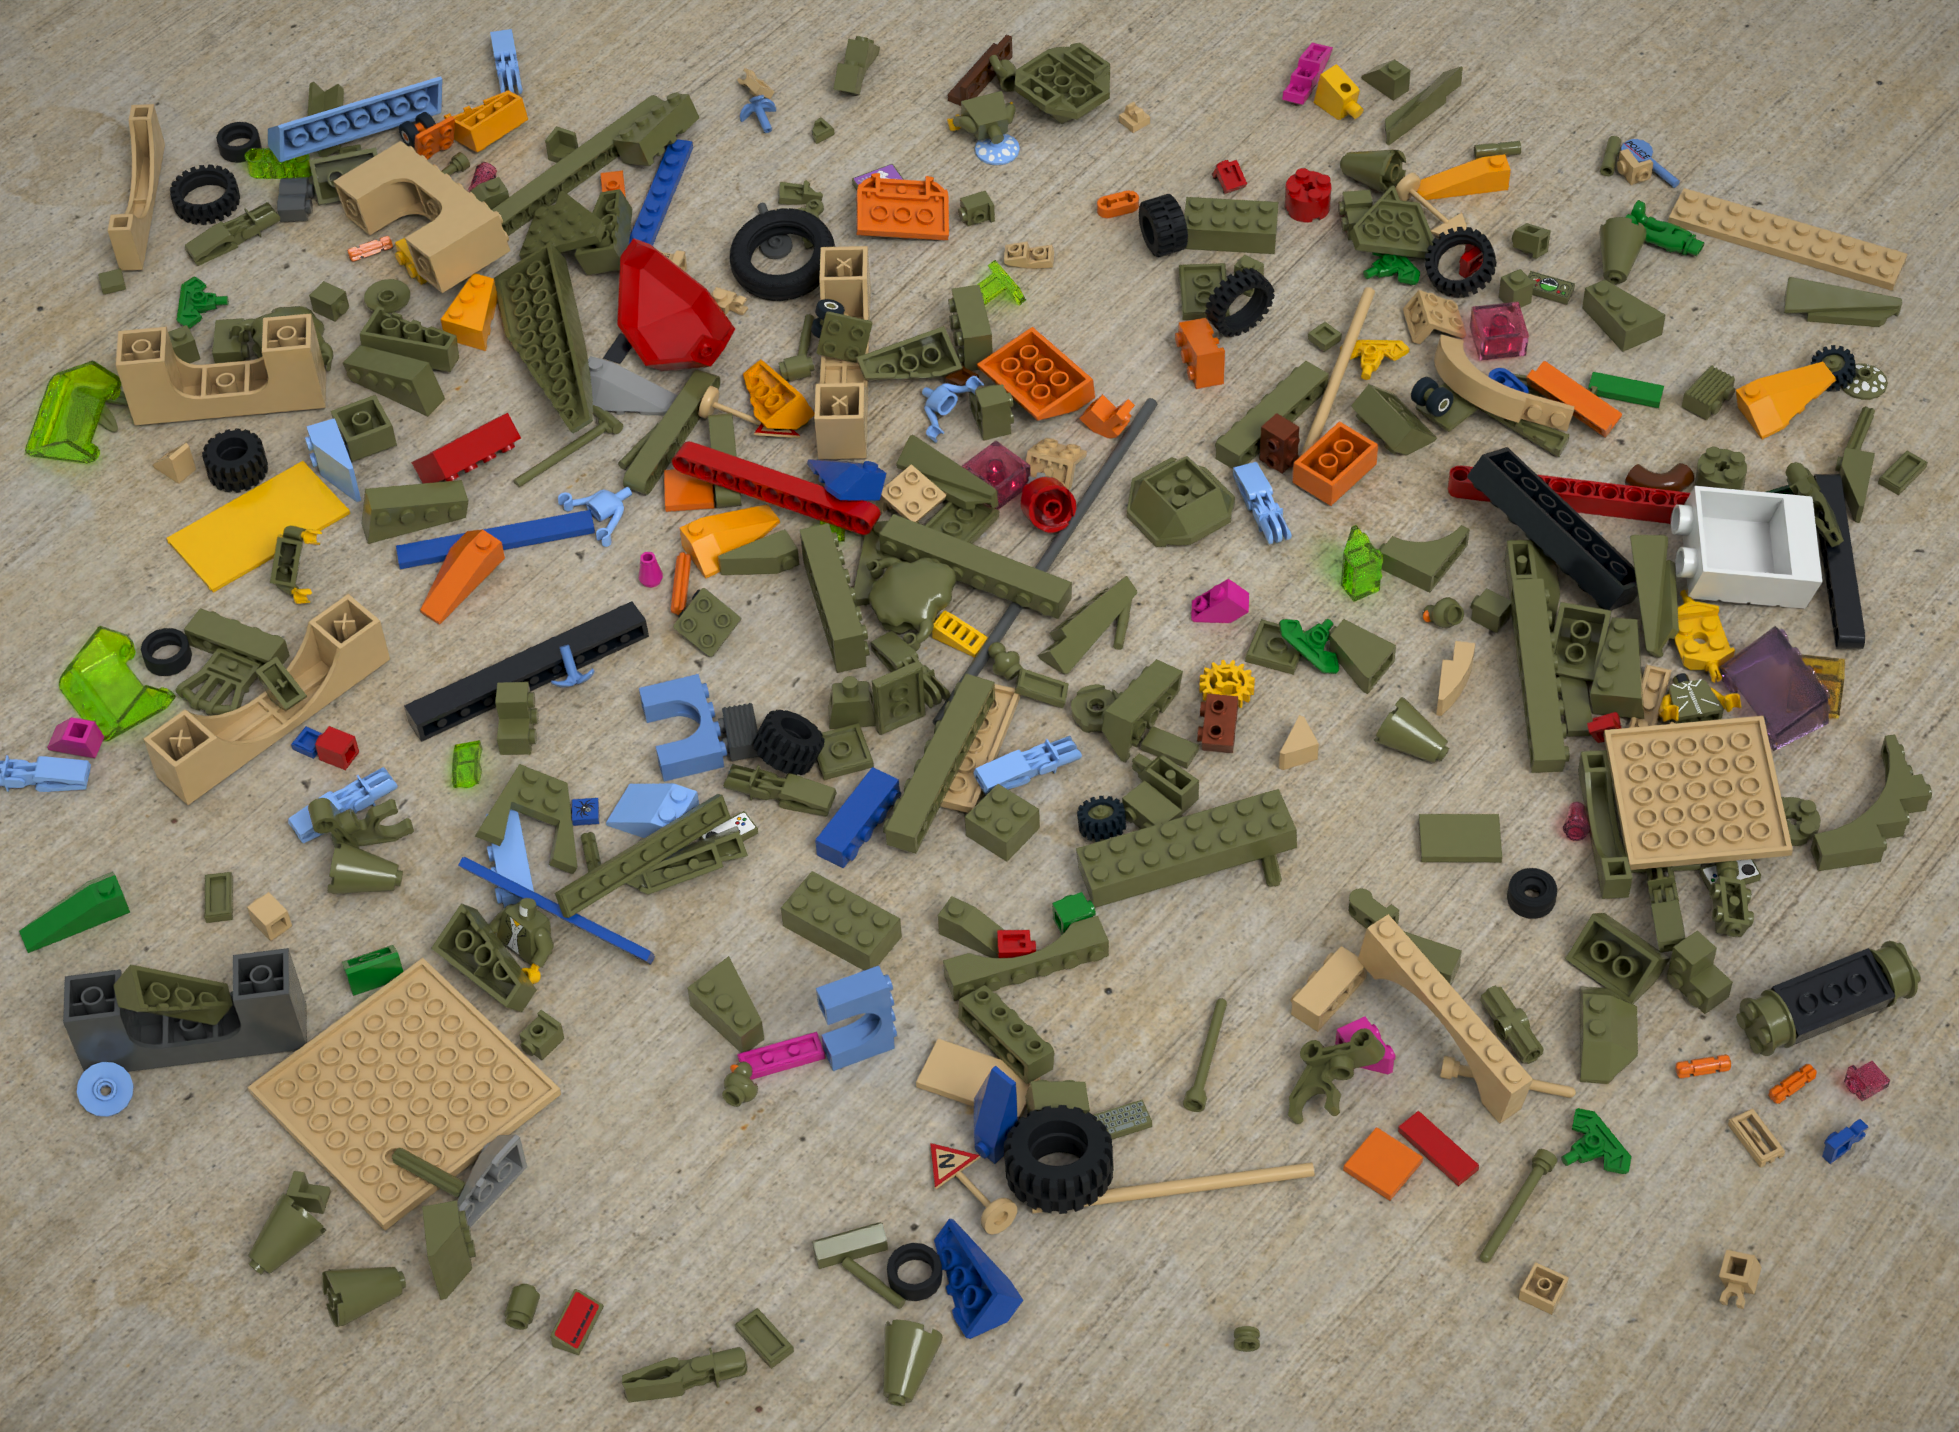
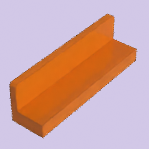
M1543 361L1536 371L1532 369L1526 376L1527 385L1546 398L1575 406L1573 416L1605 438L1622 417V413L1546 361Z

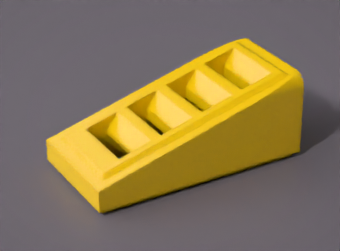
M945 610L934 622L932 631L933 639L972 657L977 655L988 638ZM973 639L976 640L972 646L969 645Z

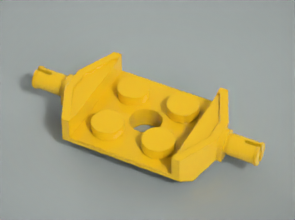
M1688 589L1687 591L1682 590L1680 596L1684 604L1678 607L1679 632L1675 636L1674 641L1683 666L1690 670L1709 671L1711 681L1714 683L1716 681L1719 682L1722 680V675L1718 667L1727 665L1733 659L1735 653L1734 647L1730 648L1720 622L1718 616L1719 606L1695 602L1691 597H1688ZM1694 639H1703L1706 643L1699 644Z

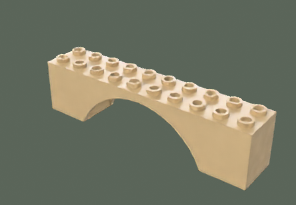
M868 246L821 247L820 300H835L844 306V315L870 321L871 283ZM869 340L865 354L869 353ZM821 355L820 383L816 384L814 417L818 459L867 458L869 380H865L858 362L854 363Z
M349 594L344 596L308 622L303 642L287 668V671L307 695V698L287 711H284L272 702L266 691L248 704L220 715L202 716L193 714L186 709L143 739L156 777L187 805L194 802L389 661L390 657L381 621Z

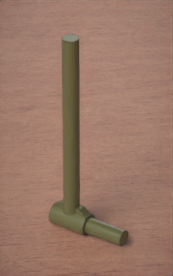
M593 405V414L599 418L598 426L513 480L518 487L523 486L604 432L619 434L623 430V423L608 411Z

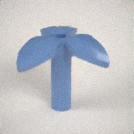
M764 95L751 98L749 100L751 103L744 105L741 110L740 121L743 122L755 112L764 133L771 132L772 127L765 111L776 112L777 109L774 102L770 99H764Z
M569 645L559 647L568 677L564 681L551 680L552 685L562 688L571 687L575 684L586 682L594 675L595 671L593 668L584 675L577 671Z

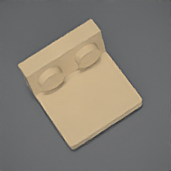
M1418 290L1403 308L1414 343L1421 344L1434 329L1460 338L1466 336L1458 305L1453 300H1447L1433 293Z
M1045 438L1027 451L1023 478L1029 480L1028 477H1036L1037 472L1045 473L1046 476L1059 480L1069 490L1072 487L1075 466L1087 456V451L1081 450V447L1075 444H1067L1066 446L1058 444V441L1055 439Z
M911 464L883 488L880 501H876L875 505L879 508L881 514L888 508L894 509L902 517L917 523L946 498V494Z

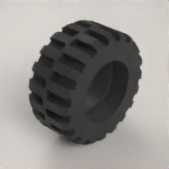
M1051 1105L1045 1106L1041 1111L1037 1112L1035 1109L1029 1112L1026 1118L1021 1117L1015 1123V1127L1013 1126L1007 1134V1139L1004 1142V1158L1008 1186L1015 1193V1197L1022 1203L1027 1201V1206L1035 1210L1041 1208L1042 1212L1050 1214L1052 1211H1059V1214H1067L1068 1210L1073 1209L1077 1212L1084 1209V1205L1088 1204L1090 1206L1098 1200V1196L1102 1197L1108 1190L1114 1171L1112 1138L1107 1131V1127L1100 1120L1097 1121V1117L1089 1112L1085 1114L1081 1108L1077 1107L1073 1109L1067 1108V1105H1059L1058 1108H1051ZM1052 1153H1069L1080 1158L1071 1164L1063 1166H1051L1038 1161L1040 1158Z

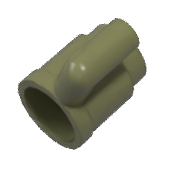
M992 55L989 60L996 72L1002 90L1007 92L1014 91L1016 67L1011 61H999L996 55Z

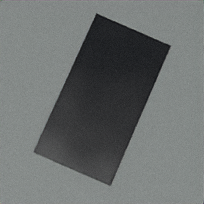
M620 333L603 359L621 364L632 348L624 334Z

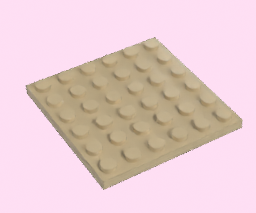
M1764 716L1604 730V740L1625 852L1628 856L1631 870L1792 856L1793 848Z

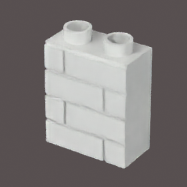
M1694 486L1685 504L1675 505L1671 516V531L1674 535H1682L1683 547L1678 549L1675 559L1676 576L1687 578L1688 597H1691V599L1721 600L1723 602L1746 604L1750 602V604L1780 605V607L1806 609L1822 584L1814 507L1811 496Z

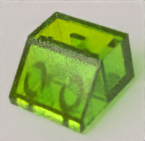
M1357 525L1351 527L1343 552L1341 586L1354 602L1380 591L1382 563L1384 562L1380 550L1374 548L1370 543L1368 535L1364 532L1362 533Z

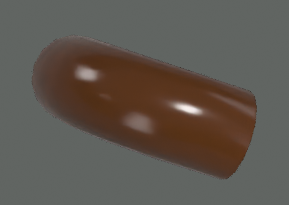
M1683 463L1676 464L1666 473H1654L1637 464L1629 471L1625 479V485L1681 492L1694 482L1695 476L1693 471Z

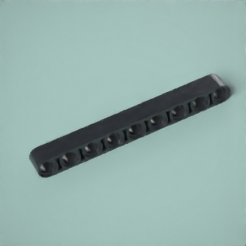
M1814 474L1813 477L1821 489L1819 491L1824 495L1835 514L1844 540L1839 545L1831 547L1819 533L1836 649H1863L1865 645V629L1841 475ZM1820 511L1819 518L1824 521L1825 527L1829 529V525L1825 521V515ZM1831 533L1832 539L1837 542L1836 536Z

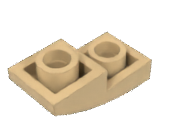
M1028 241L1005 245L1004 263L1019 268H1051L1054 263L1053 245L1030 248Z

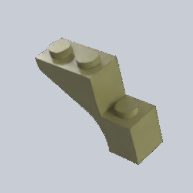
M856 36L855 40L848 39L844 64L838 63L834 90L860 95L865 73L879 55L880 47L874 44V40L861 36Z

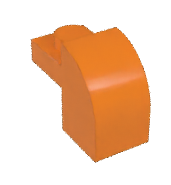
M1102 394L1089 405L1079 419L1094 433L1106 438H1116L1130 422L1129 419L1132 415L1129 412L1135 405L1127 399L1116 408Z

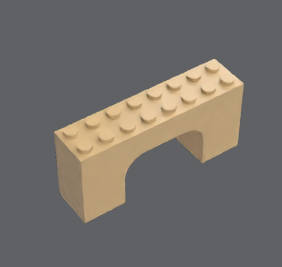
M399 141L333 181L346 216L369 235L405 215L420 214L432 221L405 237L417 273L441 293H444L510 252L508 245L509 237L503 230L501 215L497 211H492L484 201H479L472 192H467L460 183L454 182L447 173L441 172L435 164L429 163L425 156H420L412 146L408 147L402 141Z
M312 314L263 318L262 357L249 361L205 365L189 364L178 358L174 353L167 327L118 331L116 368L134 425L326 408V370Z

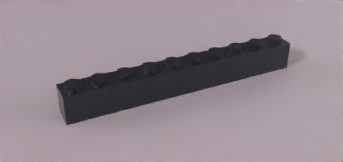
M633 601L619 606L601 616H597L590 621L573 627L566 632L551 637L542 643L404 705L408 723L421 742L496 708L497 683L528 682L530 691H533L550 683L551 680L554 681L567 675L559 647L564 645L570 646L575 666L578 670L649 637L646 619Z

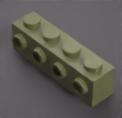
M984 985L959 999L958 1018L1026 1084L1053 1070L1055 1053L1051 1044L1045 1042L1037 1035L1034 1028L1019 1018L1016 1011L1010 1009L997 993H993Z

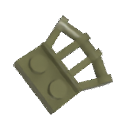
M218 648L199 672L177 686L176 693L181 698H185L191 704L192 709L197 711L202 709L206 711L207 715L214 716L231 712L241 707L244 694L249 692V687L258 677L255 670L260 668L261 664ZM206 681L196 694L192 691V689ZM218 684H221V688L210 700V702L207 701V697L211 694L214 688ZM232 690H235L232 704L221 705Z

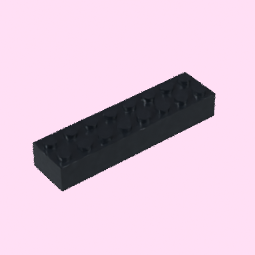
M1505 447L1483 454L1467 475L1473 486L1483 492L1490 499L1492 505L1500 508L1507 515L1511 523L1521 528L1529 540L1535 542L1547 557L1553 559L1560 566L1563 573L1571 576L1578 583L1581 590L1589 593L1596 600V604L1600 608L1611 611L1634 601L1638 595L1634 566L1514 452Z

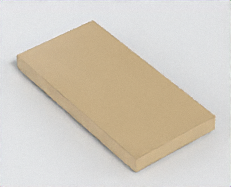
M937 1039L916 1081V1087L974 1107V1097L991 1069L997 1066L1016 1082L1017 1117L1019 1120L1027 1108L1025 1096L1030 1083L1026 1084L1000 1059Z

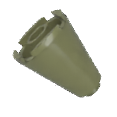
M1400 150L1348 152L1341 158L1340 168L1343 174L1384 194L1391 186L1396 187L1405 177L1406 170L1402 169V162L1406 163V158Z
M1609 218L1606 220V224H1601L1599 230L1603 277L1608 282L1618 285L1627 280L1645 242L1646 229L1641 223L1638 225L1632 223L1630 218Z
M1401 697L1395 704L1397 708L1389 712L1382 723L1374 741L1435 763L1437 759L1442 761L1450 749L1446 746L1448 741L1407 699Z
M337 841V848L334 849L329 877L332 878L331 885L328 884V893L346 894L394 891L395 886H401L403 871L398 870V864L345 842Z
M284 1193L277 1200L248 1254V1257L251 1259L248 1264L260 1275L264 1271L271 1274L326 1232L324 1226L303 1207L295 1205L293 1203L294 1200Z
M396 1267L329 1269L322 1272L323 1293L328 1296L329 1304H326L333 1324L336 1327L345 1326L402 1295V1289L406 1288L403 1272H398Z
M896 1319L892 1321V1325L889 1321L886 1322L884 1328L883 1395L888 1398V1403L896 1406H905V1403L912 1402L942 1343L943 1336L939 1331L932 1329V1333L923 1330V1324Z

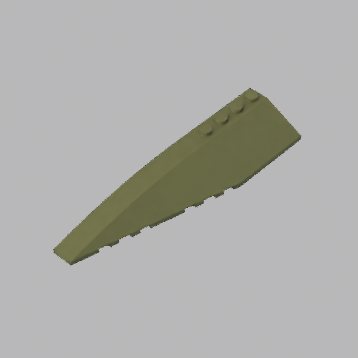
M549 242L494 277L506 337L519 353L523 362L528 366L527 368L539 386L544 390L554 408L559 412L568 429L574 434L593 422L590 368L567 261Z

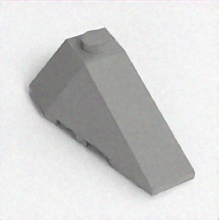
M592 356L588 359L593 405L602 408L604 411H616L617 415H625V412H639L640 415L664 416L678 396L611 361Z

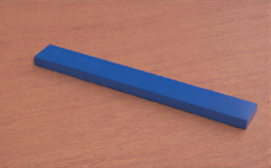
M591 510L483 529L502 542L503 550L595 533ZM465 533L397 545L396 550L400 569L443 562L450 548Z
M462 857L458 864L465 871L521 899L532 898L536 902V907L649 964H652L655 958L654 953L577 913L570 918L563 917L559 904L466 857Z

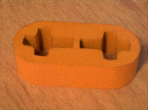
M1130 190L1106 195L1097 201V213L1102 218H1113L1129 214L1139 208V195Z

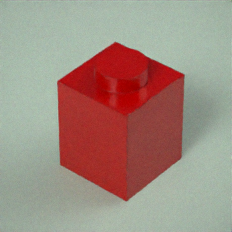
M331 726L323 734L319 735L316 740L315 746L319 760L345 771L359 753L355 736Z

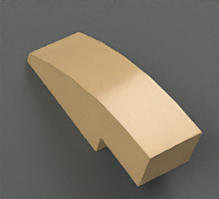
M1455 641L1453 660H1442L1436 715L1442 716L1455 703L1464 690L1471 674L1476 643Z

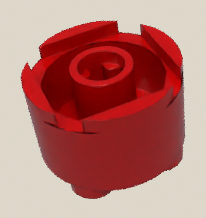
M1306 168L1297 169L1296 173L1288 178L1285 186L1284 207L1285 210L1287 209L1288 215L1292 219L1304 223L1312 222L1316 218H1319V220L1325 218L1330 211L1332 186L1330 177L1319 172L1309 171Z
M1040 477L1023 487L1021 509L1026 518L1035 527L1047 533H1054L1063 530L1069 525L1068 522L1076 513V500L1073 494L1056 478Z

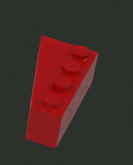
M506 413L411 463L422 483H434L442 480L453 481L459 477V471L464 470L467 473L478 467L476 462L482 460L483 463H486L497 457L495 452L501 450L502 453H505L514 448V442L521 439L509 414Z

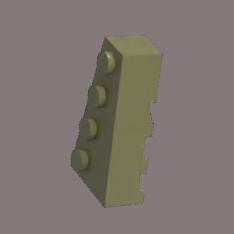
M675 92L668 95L667 100L662 104L652 107L650 113L637 118L635 124L631 127L621 130L619 135L613 139V142L623 163L651 166L654 163L653 157L655 155L661 156L665 152L664 146L673 144L677 140L676 135L682 134L699 119V115L689 94Z
M377 306L359 334L362 346L429 362L432 369L451 372L459 359L456 335L432 326L429 328L423 327L421 322L414 319L411 322L402 319L401 314L395 312L391 315L386 313L385 308Z
M462 480L365 489L361 524L367 543L371 544L466 518L468 498Z
M1615 617L1611 619L1590 692L1593 714L1606 715L1617 712L1619 717L1644 719L1641 647L1637 619Z
M461 903L431 949L505 1007L523 1012L537 989L479 911Z

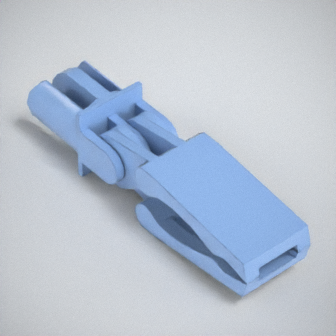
M512 29L490 32L500 92H505V86H509V91L514 93L513 86L517 85L518 92L521 94L523 89Z
M1253 462L1233 467V477L1248 511H1253L1254 519L1259 527L1258 531H1263L1270 545L1273 544V540L1276 543L1282 542L1283 537L1285 541L1291 539L1292 534L1283 518V508H1280L1278 503L1274 502L1272 487L1258 463Z
M1070 735L1053 742H1049L1046 739L1045 743L1035 746L1030 750L1024 752L1016 750L977 767L973 775L984 794L987 795L997 784L1006 789H1012L1030 782V778L1039 774L1043 775L1051 771L1055 774L1058 767L1081 759L1082 754L1077 749Z
M6 755L5 761H0V786H5L7 792H9V788H23L27 785H36V790L39 792L85 790L91 764L87 760L39 756L36 762L29 763L26 760L9 759V756Z
M382 767L362 779L357 775L358 780L347 785L345 788L334 793L329 791L319 798L329 799L340 812L351 808L357 813L370 805L376 806L374 801L394 791L398 785L385 767ZM308 805L288 818V824L303 844L323 835L314 831Z

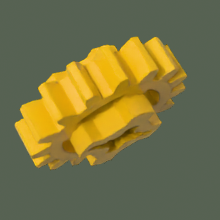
M1221 660V665L1213 662L1211 663V669L1205 667L1204 675H1200L1199 693H1202L1204 701L1207 698V693L1238 696V707L1242 708L1243 701L1249 703L1250 695H1254L1255 678L1251 677L1250 669L1244 671L1243 663L1235 666V660H1232L1230 664H1226L1225 660Z

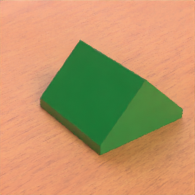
M394 945L342 961L353 996L385 986L403 973L400 957Z

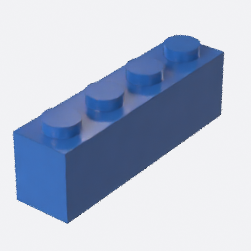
M872 767L816 838L817 856L843 869L849 861H853L861 845L869 841L878 823H883L888 810L901 797L899 779Z

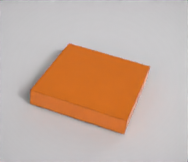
M676 469L664 470L666 512L715 508L714 484L683 474Z
M1376 1127L1345 1163L1343 1171L1391 1201L1422 1164L1423 1156Z

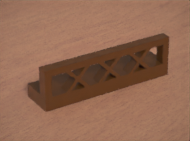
M1006 34L998 44L993 43L947 94L949 102L961 106V101L975 98L996 76L989 58L992 55H996L999 61L1010 60L1013 57L1012 36Z

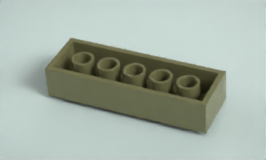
M829 523L800 529L803 564L836 672L840 673L867 667L866 656H869L870 653L867 641L864 640L868 639V633L865 624L861 625L860 622L862 621L860 607L854 603L856 602L854 588L848 585L851 583L848 569L842 567V565H845L842 550L838 551L836 548L839 547L836 532H831Z

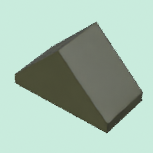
M277 657L255 670L270 700L284 711L307 698V695Z

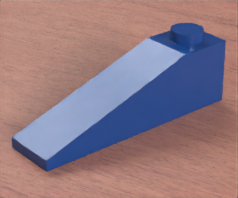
M949 1218L934 1239L937 1254L940 1257L942 1270H945L949 1282L946 1286L947 1293L953 1297L955 1308L952 1309L953 1317L965 1337L971 1339L1007 1323L1021 1305L1023 1299L1011 1280L956 1221Z

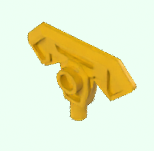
M1357 340L1350 360L1361 356V378L1369 380L1372 372H1375L1380 366L1384 356L1396 361L1408 354L1410 349L1402 340Z

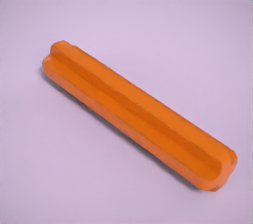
M681 552L676 559L671 612L677 615L684 610L687 602L691 556L690 554H685V552Z

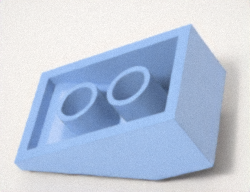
M335 418L306 426L309 436L305 437L308 450H313V453L309 454L313 468L318 467L323 478L356 502L361 501L354 469Z
M674 783L629 784L608 818L606 825L646 838L699 805L698 793L695 790Z

